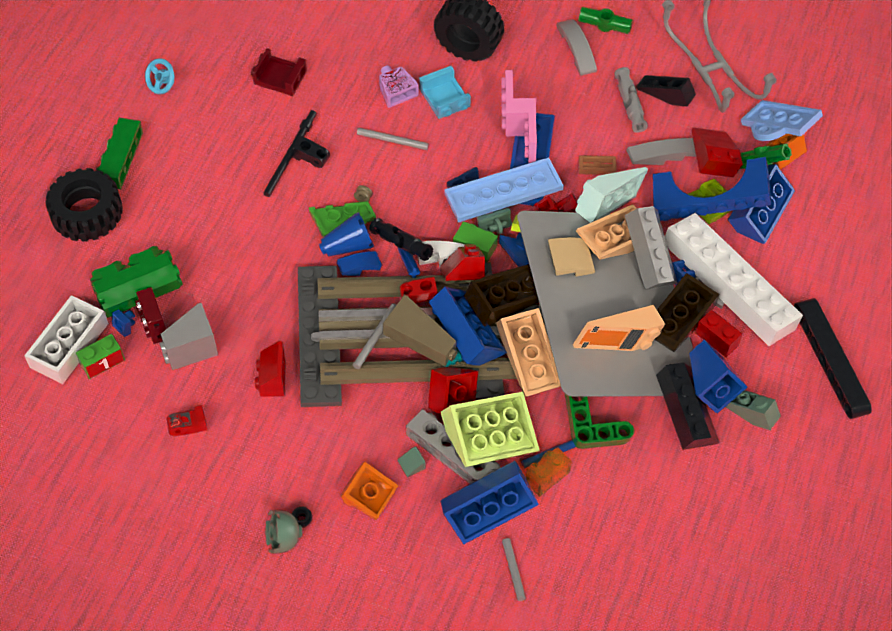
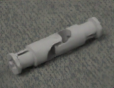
M626 67L619 68L614 73L619 83L618 88L628 118L632 121V130L639 133L646 130L648 124L644 120V111L634 82L630 79L629 69Z

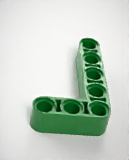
M565 394L571 438L577 448L615 446L629 442L634 434V428L631 423L621 421L592 424L588 397H580L581 401H575L572 396ZM575 414H581L584 420H577ZM619 430H625L628 436H621ZM598 432H605L608 438H601ZM578 434L586 435L587 440H580Z

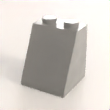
M202 303L195 305L161 333L163 342L159 344L165 363H170L172 370L218 355L214 335Z

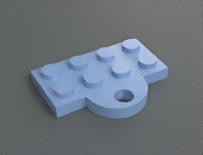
M762 100L741 118V123L743 126L751 127L753 137L756 140L771 141L785 134L802 136L823 115L819 109Z

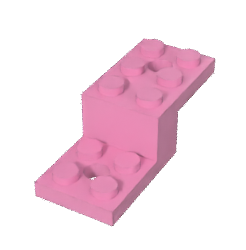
M505 70V78H502V103H505L502 104V117L506 118H502V129H506V136H524L525 146H528L525 147V158H528L529 164L536 161V99L513 98V70Z

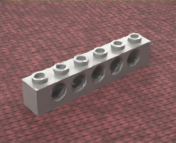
M422 409L406 425V435L469 484L501 468L496 461L465 467L446 433L445 426L430 412L427 413ZM434 431L436 433L428 434L427 432ZM444 443H450L451 445H450V446H444L443 444H444ZM481 467L483 470L477 471L474 468Z

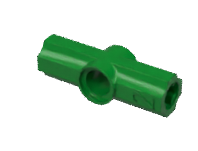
M586 7L581 8L578 19L580 22L597 26L602 32L614 30L626 34L630 33L633 23L632 19L614 15V12L610 9L598 11Z
M780 144L772 147H757L752 151L741 153L743 165L740 169H746L748 159L766 157L768 165L790 160L792 155L791 148H789L788 144Z

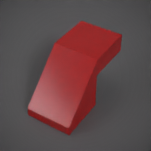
M573 194L568 195L557 203L548 195L534 204L536 211L577 213L575 209L578 203Z

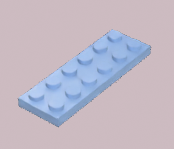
M548 157L444 189V194L459 223L561 191L564 185Z

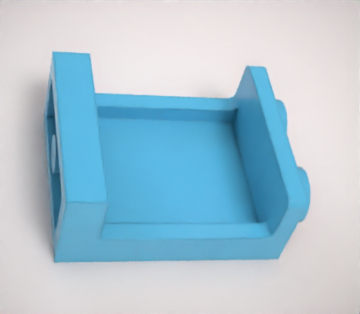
M452 66L419 78V89L438 119L448 117L453 113L471 107V96L469 93L465 94L454 77L455 70Z

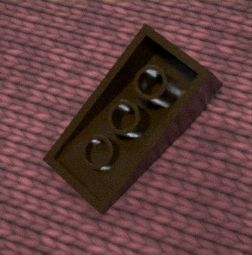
M529 264L471 281L464 295L484 327L494 324L502 318L512 316L539 302Z
M686 273L657 309L665 325L660 331V335L654 340L675 352L698 327L699 321L708 312L713 310L717 304L719 294Z

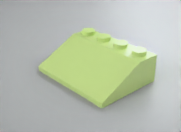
M523 391L451 405L441 411L446 433L465 467L540 451Z

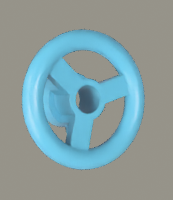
M162 58L151 61L145 72V81L148 88L155 94H165L172 88L175 79L172 65ZM163 64L168 70H158L155 65ZM151 71H152V72L154 73V75H155V80H156V82H155V87L153 86V84H152V82H151V78H150ZM162 84H167L163 89H160Z

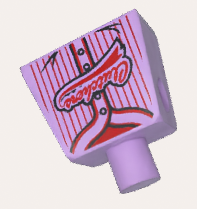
M386 65L381 69L382 74L379 76V86L388 108L419 96L418 83L402 67L392 70L389 65Z

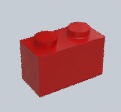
M713 310L708 312L699 321L696 334L700 338L705 339L724 357L729 356L739 346L743 334Z

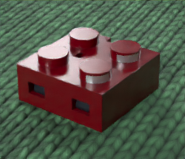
M150 287L136 292L138 300H135L146 336L147 338L151 337L153 344L162 342L161 333L166 328L153 289Z

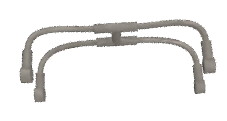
M665 0L662 6L664 8L663 19L666 31L691 58V62L705 83L709 85L720 112L724 113L729 107L730 99L734 97L735 93L730 87L725 88L721 93L723 96L721 103L712 79L708 72L723 68L727 76L747 95L755 99L767 97L772 85L777 81L772 73L767 74L763 78L765 82L764 93L757 95L748 90L735 77L733 70L713 44L707 20L708 7L711 0H704L703 25L709 46L718 62L706 66L700 63L698 58L691 53L670 29L668 20L675 5L672 0Z

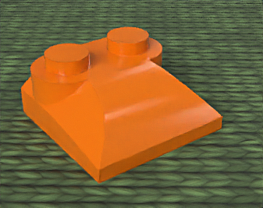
M364 461L353 474L340 497L346 505L354 506L374 520H377L398 485Z

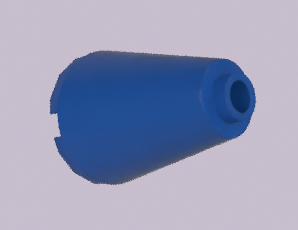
M358 212L321 238L322 243L319 244L323 255L327 253L329 257L371 249L374 247V244Z

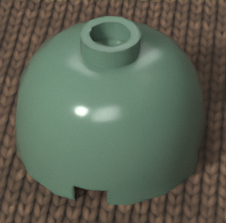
M271 510L268 515H272L271 520L266 521L265 528L266 544H271L272 547L269 552L272 554L288 552L295 547L298 538L302 537V526L298 525V521L293 514L283 510Z

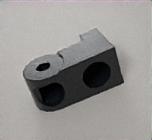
M303 136L299 138L293 147L294 159L310 162L317 168H322L330 157V153L326 148Z

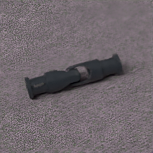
M375 218L370 223L369 230L372 234L380 235L385 241L394 243L397 247L411 255H417L423 261H427L432 256V245L422 243L419 238L400 230L390 223H384L381 218Z

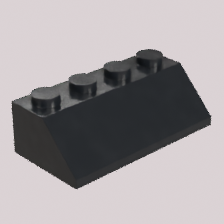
M684 362L666 365L656 376L682 449L686 450L720 443L706 404L695 393L692 368Z

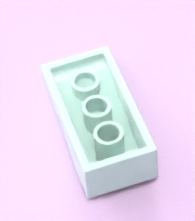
M642 167L604 174L592 180H587L583 185V193L577 200L578 205L575 211L590 223L605 217L636 197L648 168Z

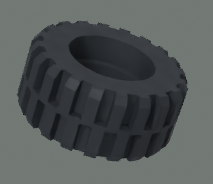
M446 0L437 14L433 25L434 32H436L435 36L437 40H440L439 42L442 47L446 48V51L455 54L454 56L457 58L461 57L463 60H471L472 62L482 61L492 56L505 31L500 13L496 11L493 5L488 4L487 0Z
M80 168L74 172H66V175L63 177H58L56 179L57 182H53L50 186V190L46 195L47 200L45 201L52 225H54L57 232L61 233L65 238L70 237L74 241L81 239L82 242H86L88 239L97 240L102 235L104 237L109 233V230H113L116 227V223H119L123 207L117 185L108 174H103L99 170L93 171L91 168H86V170ZM93 198L100 200L89 210H70L73 204L82 199Z

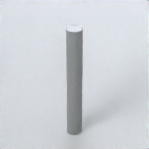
M505 538L502 540L517 600L523 601L526 599L513 547L510 538Z

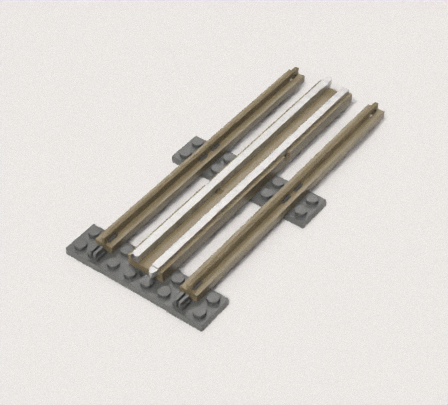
M485 262V277L494 275L492 274L491 262ZM337 266L298 267L301 407L342 406L341 384L430 382L431 369L444 367L433 360L364 362L360 369L353 367L354 362H340V349H363L389 308L338 309V298L401 297L399 290L401 284L429 277H435L438 292L444 287L467 291L470 282L474 280L445 281L443 275L416 276V278L411 276L337 278ZM534 304L516 313L519 314L539 308L544 323L540 304ZM431 306L420 307L440 327H442L440 319L434 315V313L432 312L433 308ZM496 323L489 325L503 345ZM382 333L373 348H401L406 346ZM501 356L480 366L466 364L464 361H457L456 364L449 365V367L478 371L475 401L504 395L503 379H517L509 358H501Z

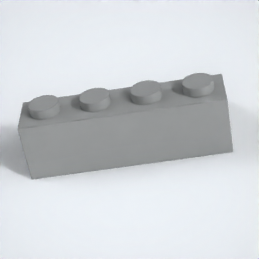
M654 206L643 207L626 214L625 219L645 290L678 284L657 209Z

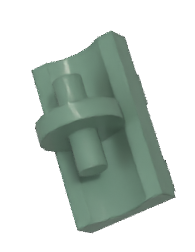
M509 208L500 209L490 214L478 216V228L485 231H496L498 235L502 234L504 228L512 226L511 210Z

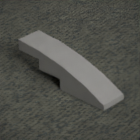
M693 138L659 140L631 146L626 149L632 164L664 165L666 160L682 161L685 156L696 157Z

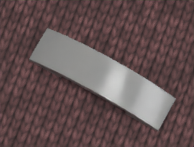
M573 19L556 23L562 38L565 37L575 58L574 64L580 76L597 72L591 48L578 23Z

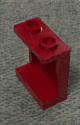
M266 48L251 72L254 85L293 96L307 72L306 59L299 57L298 61L294 63L272 56L271 49Z

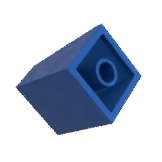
M705 339L689 353L695 393L716 414L747 388V385L728 362Z

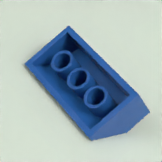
M776 164L768 165L771 205L733 210L728 219L739 234L761 244L767 242L795 192V189Z
M444 287L429 303L433 308L432 312L440 319L442 328L456 340V348L462 354V360L466 364L480 366L504 355L506 350L489 325L483 326L464 297L466 291Z
M516 461L440 500L445 517L463 544L539 505Z

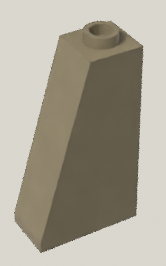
M406 295L402 297L383 323V335L445 367L448 361H453L457 355L456 340Z

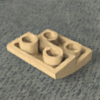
M582 238L548 239L556 276L575 273L577 277L595 273L589 246Z

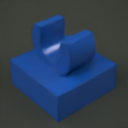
M119 309L112 313V326L124 337L130 335L131 326L135 324V321L132 319L135 317V314L130 310L124 314Z

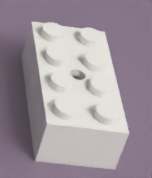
M71 295L24 355L29 367L63 384L79 364L76 352L93 344L109 324L105 311Z

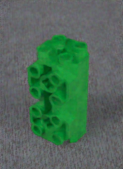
M152 246L145 251L132 254L127 265H123L120 261H115L92 272L93 277L90 279V282L98 298L99 305L105 311L107 318L111 317L112 313L118 309L123 312L135 307V300H138L136 292L152 287L155 298L183 286L179 276V269L176 264L173 265V259L169 250H159L157 246Z

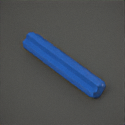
M398 247V252L408 274L412 278H416V275H420V270L413 255Z

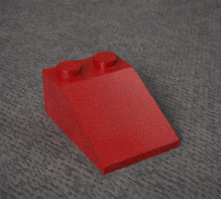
M692 128L699 173L733 178L743 163L740 149L730 136L722 131Z

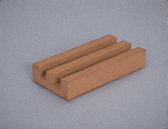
M579 155V174L604 175L616 172V156Z

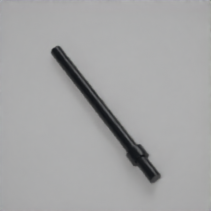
M311 110L307 118L300 124L299 132L263 192L266 197H270L292 159L293 147L301 136L304 137L306 132L310 131L312 122L317 115L316 111Z

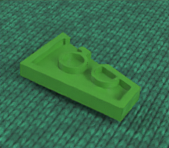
M368 201L347 203L339 207L328 205L326 208L320 209L309 207V213L322 237L326 236L355 213H360L365 224L376 218Z

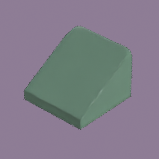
M416 446L398 459V463L407 477L426 469L425 460Z

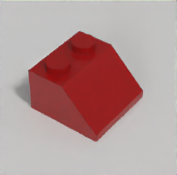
M466 244L464 247H459L440 266V272L445 281L484 278L485 256L478 246Z
M278 341L260 351V359L256 360V371L259 372V377H255V389H259L260 397L285 396L286 358L283 341Z
M454 367L431 369L428 409L441 414V411L451 405L475 401L478 371Z

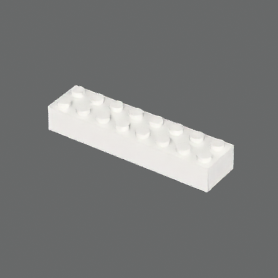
M696 213L668 227L665 234L668 249L680 260H684V264L690 270H694L695 275L706 286L717 292L719 298L768 346L796 330L803 315Z

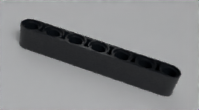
M812 298L795 303L794 307L803 315L800 324L848 418L854 419L871 414V403L818 301Z

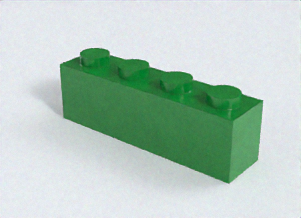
M118 119L117 124L113 126L112 137L107 141L106 152L102 154L100 167L96 169L102 171L103 174H108L115 181L119 190L122 189L143 134L141 122L137 120Z

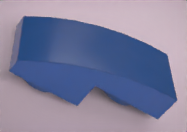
M376 251L356 253L337 260L342 276H360L362 270H380L382 266Z

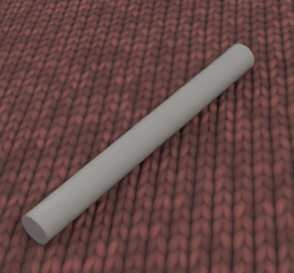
M359 127L357 129V135L428 150L429 143Z
M391 304L353 363L354 368H361L382 335L383 323L396 307V304Z

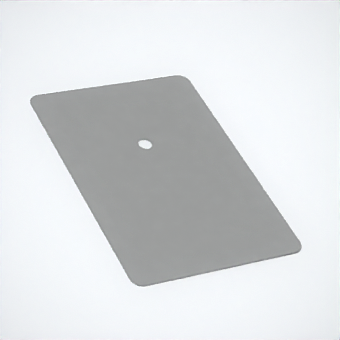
M520 211L517 219L563 392L572 397L663 396L656 375L669 364L684 362L691 367L689 353L693 350L690 337L675 352H672L656 340L652 342V346L648 349L635 351L574 348L573 343L589 321L654 305L657 310L672 292L674 286L669 285L645 290L635 251L599 260L589 248L595 273L577 277L575 273L556 276L548 239L581 238L576 230L590 222L574 212Z

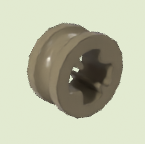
M364 185L358 186L357 191L354 193L355 199L359 202H369L370 197L373 195L372 190Z

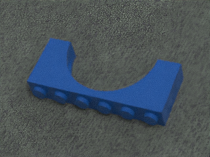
M766 157L748 159L745 172L740 181L727 192L714 197L700 198L684 193L676 186L671 171L653 174V205L658 211L660 221L687 218L694 213L704 216L712 213H724L726 211L771 205L769 167Z

